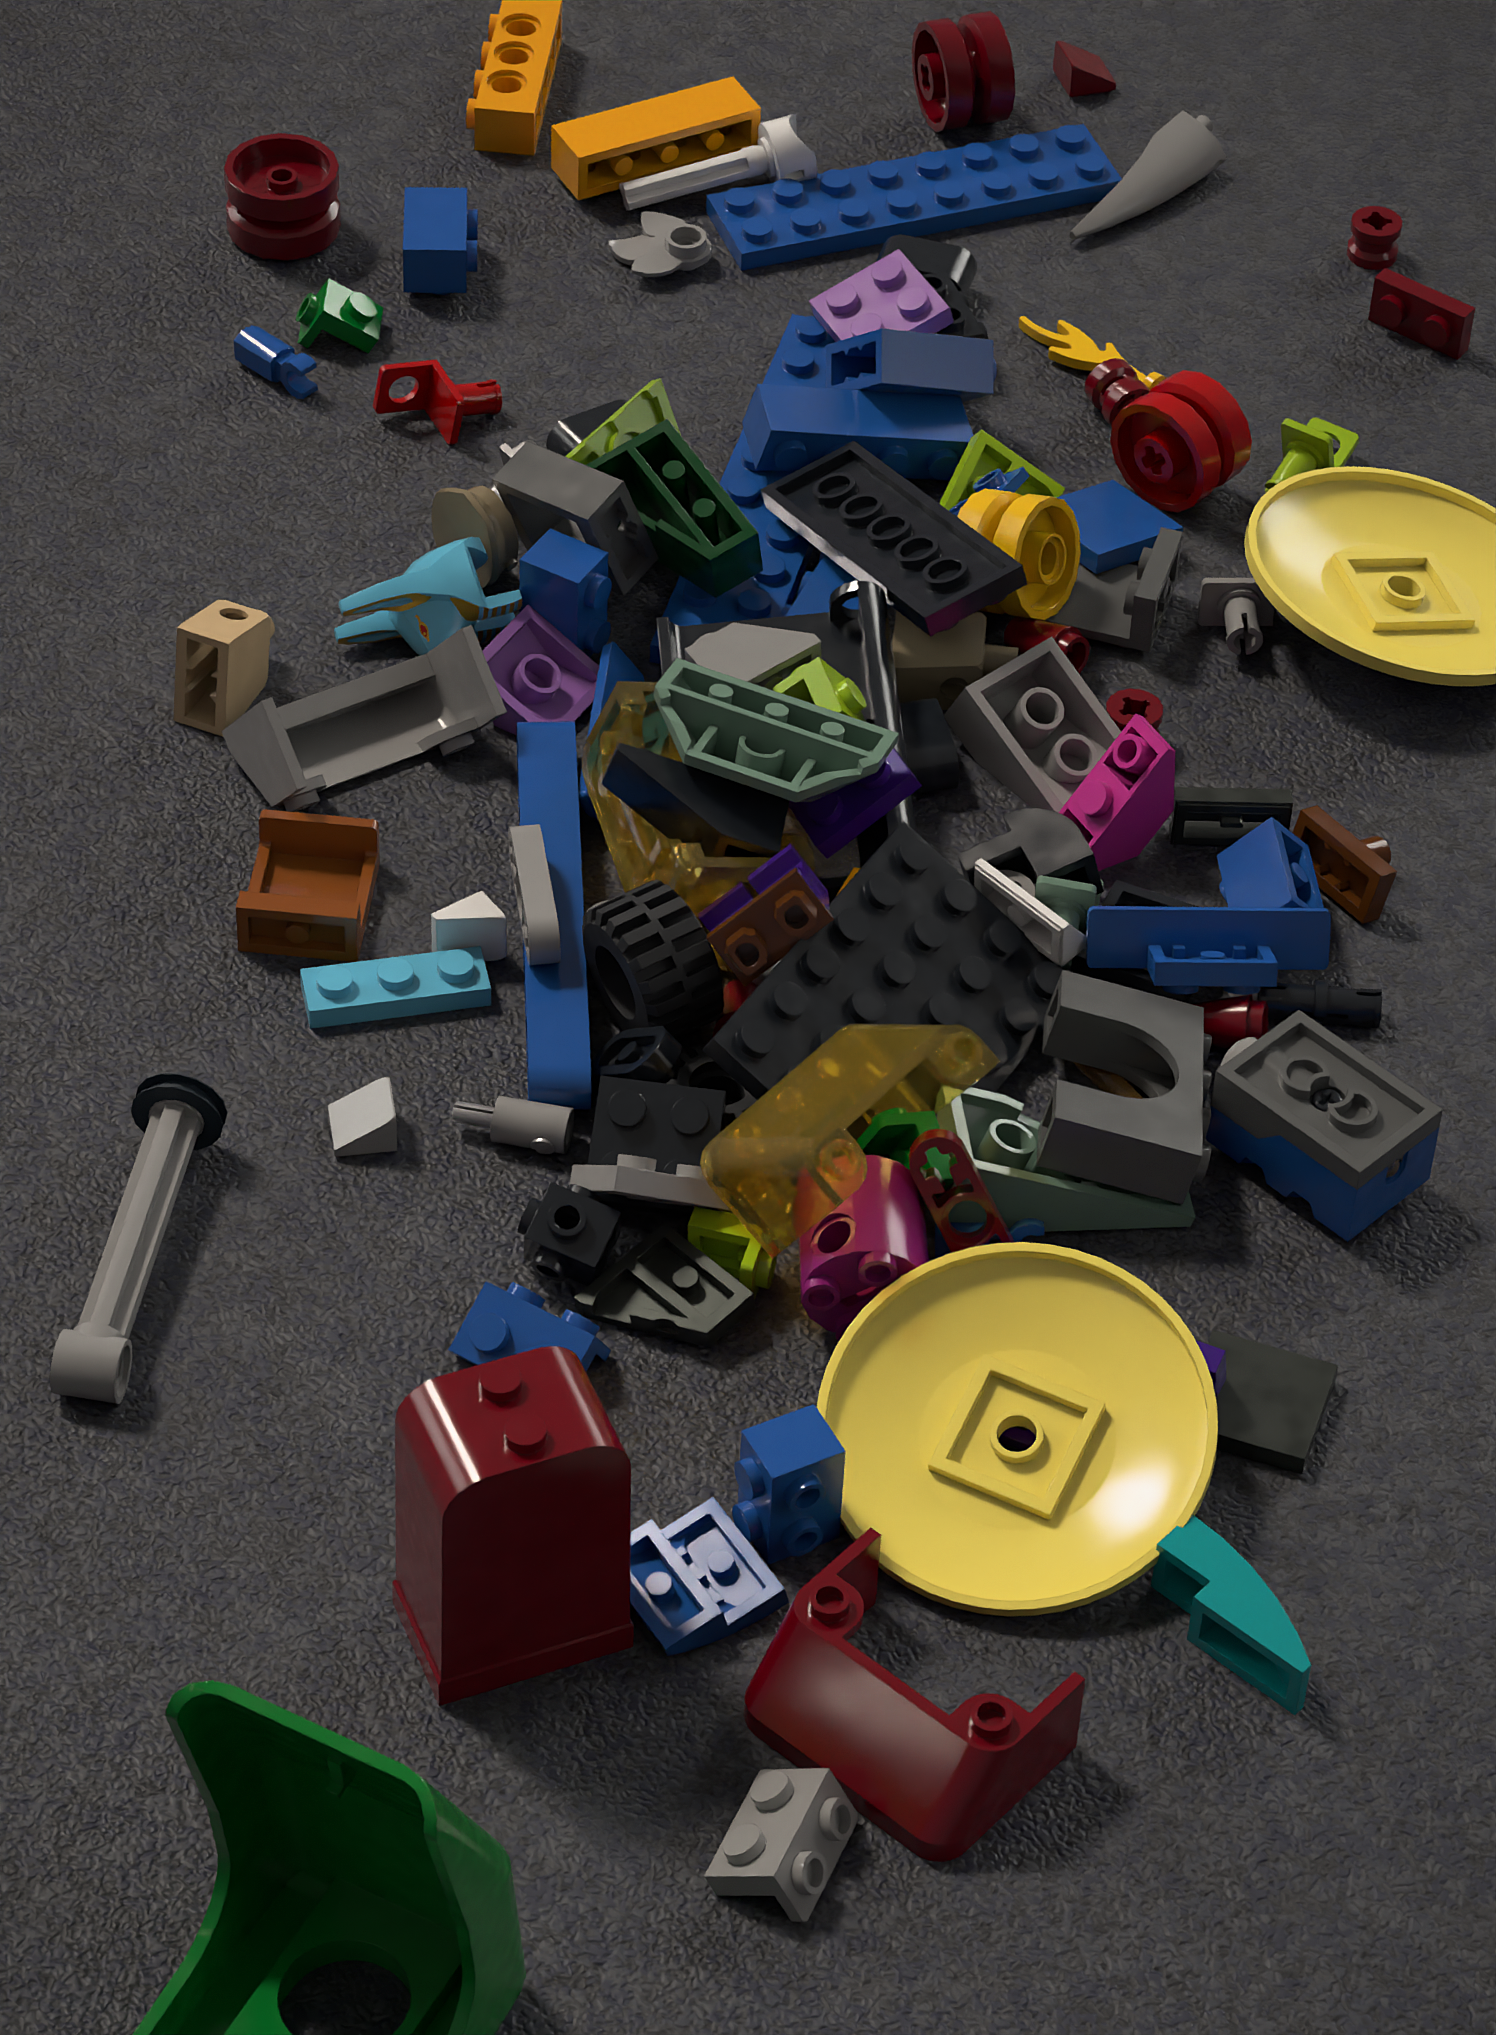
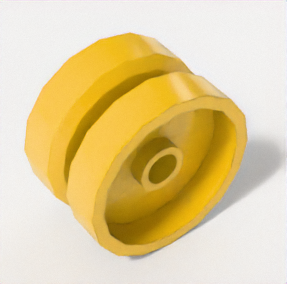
M986 488L972 494L961 507L957 517L1023 565L1027 585L1008 594L1003 601L986 606L979 610V612L1003 614L1006 612L1008 615L1037 620H1046L1056 615L1069 599L1077 579L1081 555L1080 531L1073 510L1065 500L1051 496L1035 494L1022 496L1021 494Z

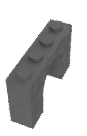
M1062 970L1044 1017L1042 1053L1117 1074L1138 1086L1149 1098L1138 1099L1118 1096L1057 1079L1038 1127L1036 1166L1183 1204L1192 1181L1199 1183L1203 1181L1211 1154V1147L1203 1144L1211 1118V1108L1203 1106L1210 1087L1211 1071L1204 1070L1203 1068L1208 1059L1212 1036L1204 1033V1008Z

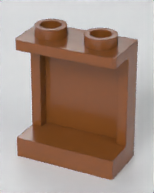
M262 810L258 821L259 847L248 891L239 892L236 904L238 951L358 962L380 864L379 823L374 819Z

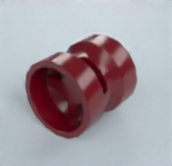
M1113 358L1102 362L1091 371L1085 381L1084 391L1094 407L1102 411L1104 419L1112 428V422L1120 410L1137 398L1148 394L1150 388L1139 380L1137 373L1128 362L1123 359Z

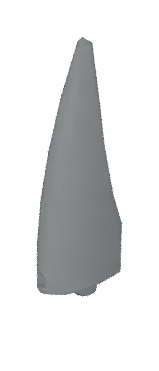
M1182 110L1153 135L1135 164L1121 181L1071 230L1069 238L1075 240L1137 217L1170 200L1220 166L1226 160V155L1220 142L1211 133L1213 130L1211 120L1205 115H1199L1195 119Z

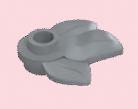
M643 211L641 214L643 235L608 241V248L613 256L622 263L632 265V274L644 277L665 276L676 270H694L709 261L712 251L711 243L702 228L686 224L683 219L675 216Z

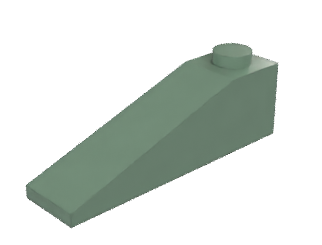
M946 1082L944 1085L937 1114L940 1129L955 1133L963 1141L1008 1228L1024 1218H1035L1043 1221L1044 1232L1190 1227L1195 1220L1189 1190L1183 1204L1036 1166L1038 1127L1040 1122L1021 1114L1024 1103L1003 1094ZM953 1152L949 1153L950 1159L955 1156ZM966 1178L960 1185L971 1184V1182ZM953 1182L938 1199H941L946 1192H948L953 1187H956L955 1182ZM962 1201L953 1206L948 1219L950 1222H985L986 1212L981 1205L974 1201Z

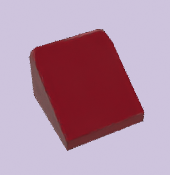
M1063 41L1055 42L1053 71L1069 97L1116 90V82L1100 56Z

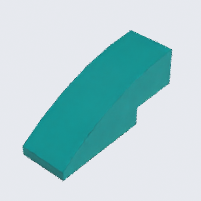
M1192 1515L1184 1527L1176 1526L1157 1543L1156 1550L1160 1552L1157 1564L1153 1567L1151 1587L1191 1614L1187 1635L1188 1641L1286 1710L1296 1715L1304 1707L1311 1663L1298 1632L1277 1597L1255 1569L1224 1538Z

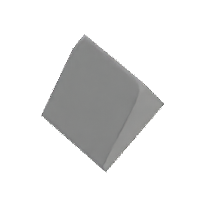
M390 1077L375 1080L328 1105L335 1157L397 1151V1122Z

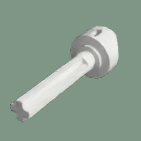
M796 114L760 123L758 126V146L752 145L736 152L620 183L619 188L623 196L625 209L633 210L744 178L757 177L764 173L771 183L786 178L797 181L817 178V162L815 152L797 137Z

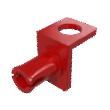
M436 359L382 365L378 373L373 408L378 414L424 409L447 444H456L458 442L462 416L498 414L501 411L503 399L500 385L496 384V380L491 379L485 382L455 385ZM405 376L415 378V386L409 394L401 398L389 396L390 387L396 380Z

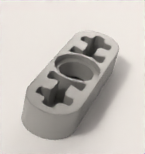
M540 824L509 827L510 866L528 965L560 963L559 924Z

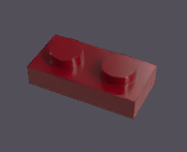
M1384 268L1374 278L1368 320L1456 360L1468 351L1475 307L1387 268Z

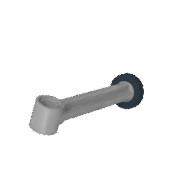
M160 1073L147 1077L137 1087L136 1097L132 1102L131 1114L135 1124L144 1132V1137L79 1323L73 1330L63 1329L56 1341L50 1371V1388L54 1394L119 1404L123 1400L132 1364V1344L129 1336L192 1151L213 1145L221 1137L223 1125L226 1122L228 1111L224 1100L212 1087L197 1078L179 1073Z

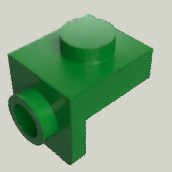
M328 278L317 295L309 293L298 309L296 321L301 323L298 344L309 348L320 331L324 330L369 353L379 340L384 307L373 302L367 295L354 292Z

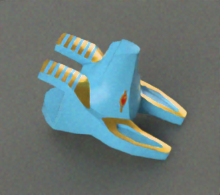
M468 537L427 552L415 560L401 576L378 583L339 600L342 616L377 612L334 628V635L338 644L345 645L372 643L403 637L409 646L421 656L431 651L461 628L472 625L479 643L494 639L515 618L513 611L522 607L521 593L518 589L493 596H484L476 570L486 563L488 555L480 538Z

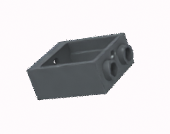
M529 441L492 478L504 505L512 516L515 527L527 551L549 529L608 552V578L612 581L611 591L625 596L659 559L624 481Z

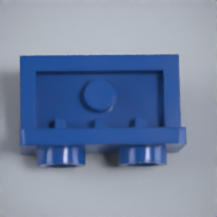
M487 1281L448 1349L458 1358L476 1366L547 1346L564 1347L573 1351L578 1356L585 1372H587L594 1357L606 1362L612 1351L596 1337L600 1327L587 1318L568 1309L559 1318L543 1310L542 1307L546 1300L531 1290L511 1282L509 1288L505 1291Z

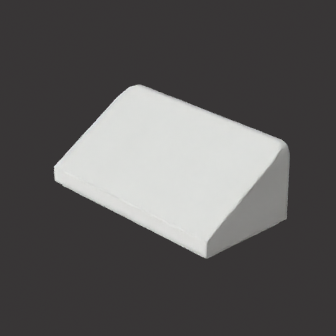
M982 858L975 862L974 886L1025 933L1026 937L1039 952L1055 964L1063 967L1086 948L1087 936Z

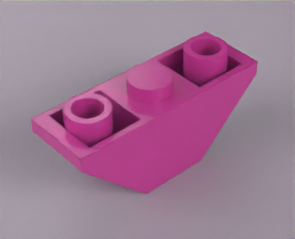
M1135 713L1059 811V813L1071 819L1080 829L1094 853L1098 871L1138 856L1174 811L1175 750L1143 716Z

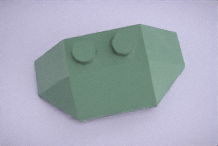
M676 658L654 688V699L683 764L793 802H813L876 773L898 741L899 733L679 658Z

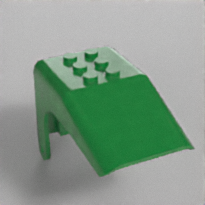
M214 1680L189 1683L174 1693L165 1710V1717L207 1807L217 1849V1874L207 1912L188 1953L132 2035H293L285 2026L279 2012L280 2005L290 1991L311 1971L326 1964L347 1960L364 1961L379 1965L396 1975L407 1987L411 1994L409 2011L403 2023L392 2035H496L519 1997L526 1978L511 1861L504 1846L421 1776L396 1760L233 1685Z

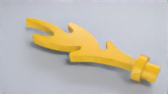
M1025 316L1019 317L1018 327L1031 338L1049 346L1048 358L1057 363L1076 369L1092 371L1097 365L1113 358L1125 360L1116 350L1113 343H1106L1105 350L1101 351L1085 333L1063 320H1059L1057 323V332L1060 333L1057 334L1036 325ZM1131 366L1137 373L1139 380L1145 383L1150 390L1166 379L1165 376L1157 372H1152L1146 376Z

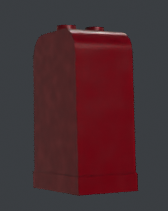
M547 1346L435 1377L410 1392L400 1404L395 1416L396 1580L392 1581L393 1605L438 1705L441 1706L633 1647L634 1625L630 1619L631 1462L578 1356L573 1351L564 1347Z

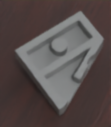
M618 1154L617 1165H572L570 1184L583 1186L593 1192L627 1196L630 1199L693 1208L697 1206L711 1210L733 1211L736 1185L715 1182V1169L677 1164L676 1175L655 1172L656 1159Z

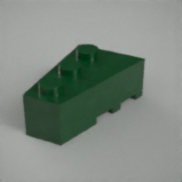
M668 419L586 465L624 481L659 557L657 561L713 597H719L763 571L758 531Z

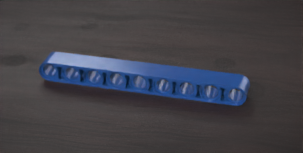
M575 721L517 722L519 826L540 824L557 912L561 948L560 963L528 965L523 940L528 1100L574 1108V1110H591V1058L586 956L582 935L584 905Z

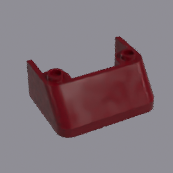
M869 1528L797 1593L746 1689L744 1720L749 1730L755 1736L798 1768H829L855 1810L914 1854L929 1861H950L965 1853L1076 1748L1085 1678L1074 1671L1030 1713L1007 1697L988 1693L979 1694L967 1699L950 1715L944 1712L847 1641L859 1630L863 1622L864 1613L876 1603L881 1534L873 1528Z

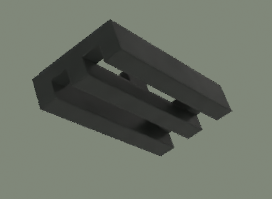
M1174 787V811L1171 813L1172 821L1169 824L1170 844L1232 845L1270 817H1273L1289 830L1293 809L1292 789ZM1185 821H1211V822H1185Z

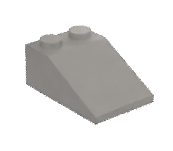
M1052 637L965 687L944 714L945 720L976 763L1032 808L1048 809L1058 813L1121 733L1115 722Z

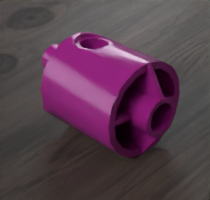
M849 1155L827 1161L810 1172L798 1188L797 1226L801 1303L810 1319L826 1330L835 1332L836 1339L840 1341L848 1326L875 1296L904 1274L929 1262L924 1199L908 1168L897 1161L877 1155Z

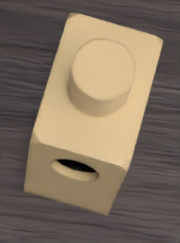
M216 600L177 627L173 721L223 737L221 731L245 713L265 687L268 679L270 638L274 635L275 625L267 613L227 600Z

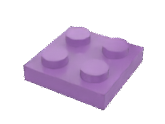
M900 249L809 300L814 317L835 342L881 328L934 334L954 323L950 307Z

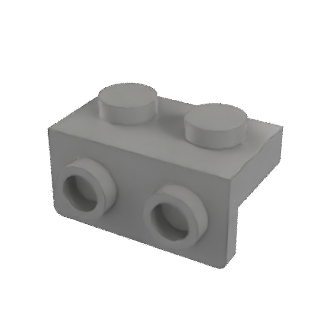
M829 1768L760 1769L704 1877L717 1896H775L792 1922H806L857 1824L858 1813Z

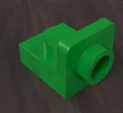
M892 1108L873 1117L871 1125L854 1144L858 1155L889 1154L891 1160L901 1163L910 1170L909 1152L914 1140L925 1131L940 1129L934 1111L908 1112L905 1108ZM937 1147L927 1150L928 1162L922 1167L924 1170L935 1167L945 1183L946 1191L954 1182L949 1168L950 1156L949 1154L942 1155ZM943 1193L935 1194L936 1198L938 1199Z

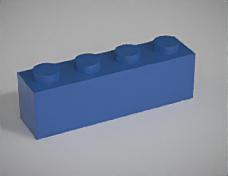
M757 384L742 421L755 469L795 472L840 447L855 441L904 478L950 481L970 438L973 436L961 397Z

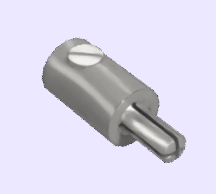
M498 1096L494 1107L457 1101L452 1110V1118L455 1123L490 1128V1139L492 1142L532 1148L542 1154H551L553 1152L566 1154L573 1132L574 1108Z

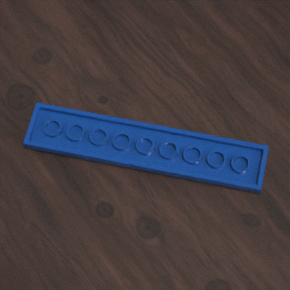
M791 315L762 384L826 388V345L835 341L814 316ZM744 429L740 434L719 484L758 531L763 571L717 598L684 577L679 576L662 616L668 617L669 621L673 624L689 626L779 617L783 607L786 604L791 605L814 549L813 544L765 507L760 489L793 472L756 470ZM656 630L650 644V662L661 664L658 630Z

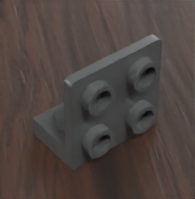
M1161 527L1153 549L1143 548L1138 566L1125 564L1095 574L1079 563L1077 579L1069 599L1056 615L1043 621L1076 627L1081 632L1082 637L1115 644L1123 648L1150 652L1177 583L1183 532Z

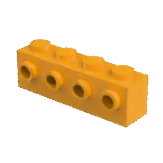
M732 76L551 125V168L577 200L620 189V183L736 152L752 145L758 146V126L761 123V107Z

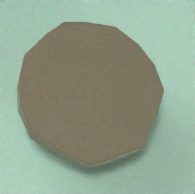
M481 485L467 490L442 488L436 492L432 503L431 520L433 538L437 548L468 537L480 538L488 555L486 563L476 570L482 588L492 585L499 578L503 570H512L518 565L519 542L517 530L510 512L493 490Z

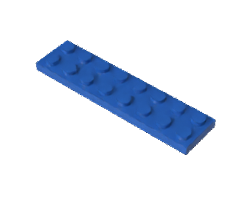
M1084 124L1065 125L1054 130L1032 134H1017L1011 138L970 143L964 147L937 152H923L916 156L890 161H875L869 165L842 170H828L817 174V178L803 181L786 178L773 183L747 188H732L726 192L706 195V213L742 271L882 244L895 235L918 237L1098 202L1122 178Z

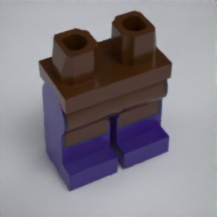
M789 844L747 876L749 883L759 896L754 898L741 881L698 914L699 919L710 932L707 934V940L744 987L779 962L801 938L805 941L834 920L829 912L828 890L792 844Z

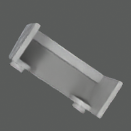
M470 625L461 628L424 655L277 708L272 697L262 700L221 732L230 754L271 807L284 805L286 811L297 812L320 802L317 792L438 747L442 756H447L475 744L472 734L505 714L507 710L474 629Z

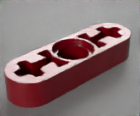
M931 1129L920 1134L910 1148V1173L951 1253L982 1246L987 1241H989V1244L1014 1243L1015 1241L963 1141L955 1133L945 1129ZM937 1147L942 1155L951 1152L955 1155L949 1160V1168L956 1187L946 1192L941 1199H937L935 1194L945 1192V1183L939 1171L935 1167L926 1170L922 1167L928 1162L927 1150ZM966 1178L971 1182V1184L960 1185ZM962 1201H974L985 1210L986 1220L976 1231L961 1232L955 1229L948 1219L953 1206ZM994 1234H997V1235L999 1236V1238H1000V1239L990 1240V1238H991Z

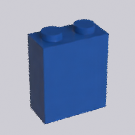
M881 328L826 345V388L960 396L962 402L993 394V383L997 374V366L993 358V340Z

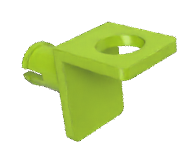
M1317 417L1312 418L1307 426L1285 418L1281 424L1283 461L1271 479L1266 482L1264 486L1266 487L1265 493L1281 481L1297 474L1323 468L1343 467L1359 443L1358 434ZM1333 439L1340 445L1335 455L1333 454Z

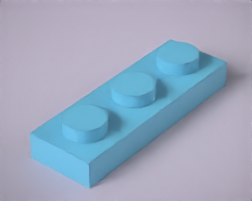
M481 946L300 969L301 990L310 1029L491 1006V985Z

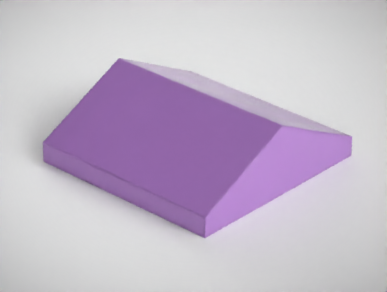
M529 604L483 650L507 710L505 714L492 722L498 728L516 735L517 722L576 721L593 703L599 665Z

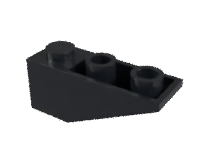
M618 743L601 784L703 868L749 882L747 876L779 853L790 800L694 768L644 748H636L624 743Z

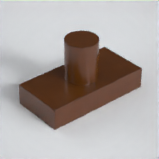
M1318 805L1302 809L1292 833L1309 846L1319 888L1362 924L1379 919L1397 874V870L1389 865L1391 862V850L1388 843L1379 836L1359 840Z

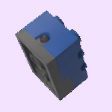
M1298 1010L1260 1039L1255 1037L1241 1039L1225 1054L1220 1068L1215 1073L1210 1107L1211 1118L1206 1140L1237 1163L1257 1164L1263 1169L1266 1183L1283 1196L1303 1197L1310 1202L1314 1218L1348 1242L1430 1179L1443 1109Z

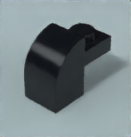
M1029 808L1004 814L1003 818L1007 833L957 854L963 875L972 885H974L975 862L982 858L997 870H1012L1022 873L1032 881L1035 888L1038 876H1048L1093 884L1097 887L1096 895L1104 892L1094 853L1080 829L1071 819L1052 810Z

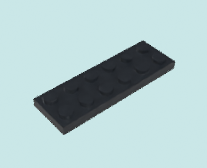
M855 441L760 489L765 507L858 581H869L878 584L884 589L887 603L929 636L953 628L960 620L986 606L1003 601L1008 594L1027 585L1023 565Z

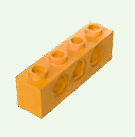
M502 0L499 14L490 15L488 42H483L481 51V70H476L474 77V99H468L466 109V129L474 130V150L535 155L562 43V0Z

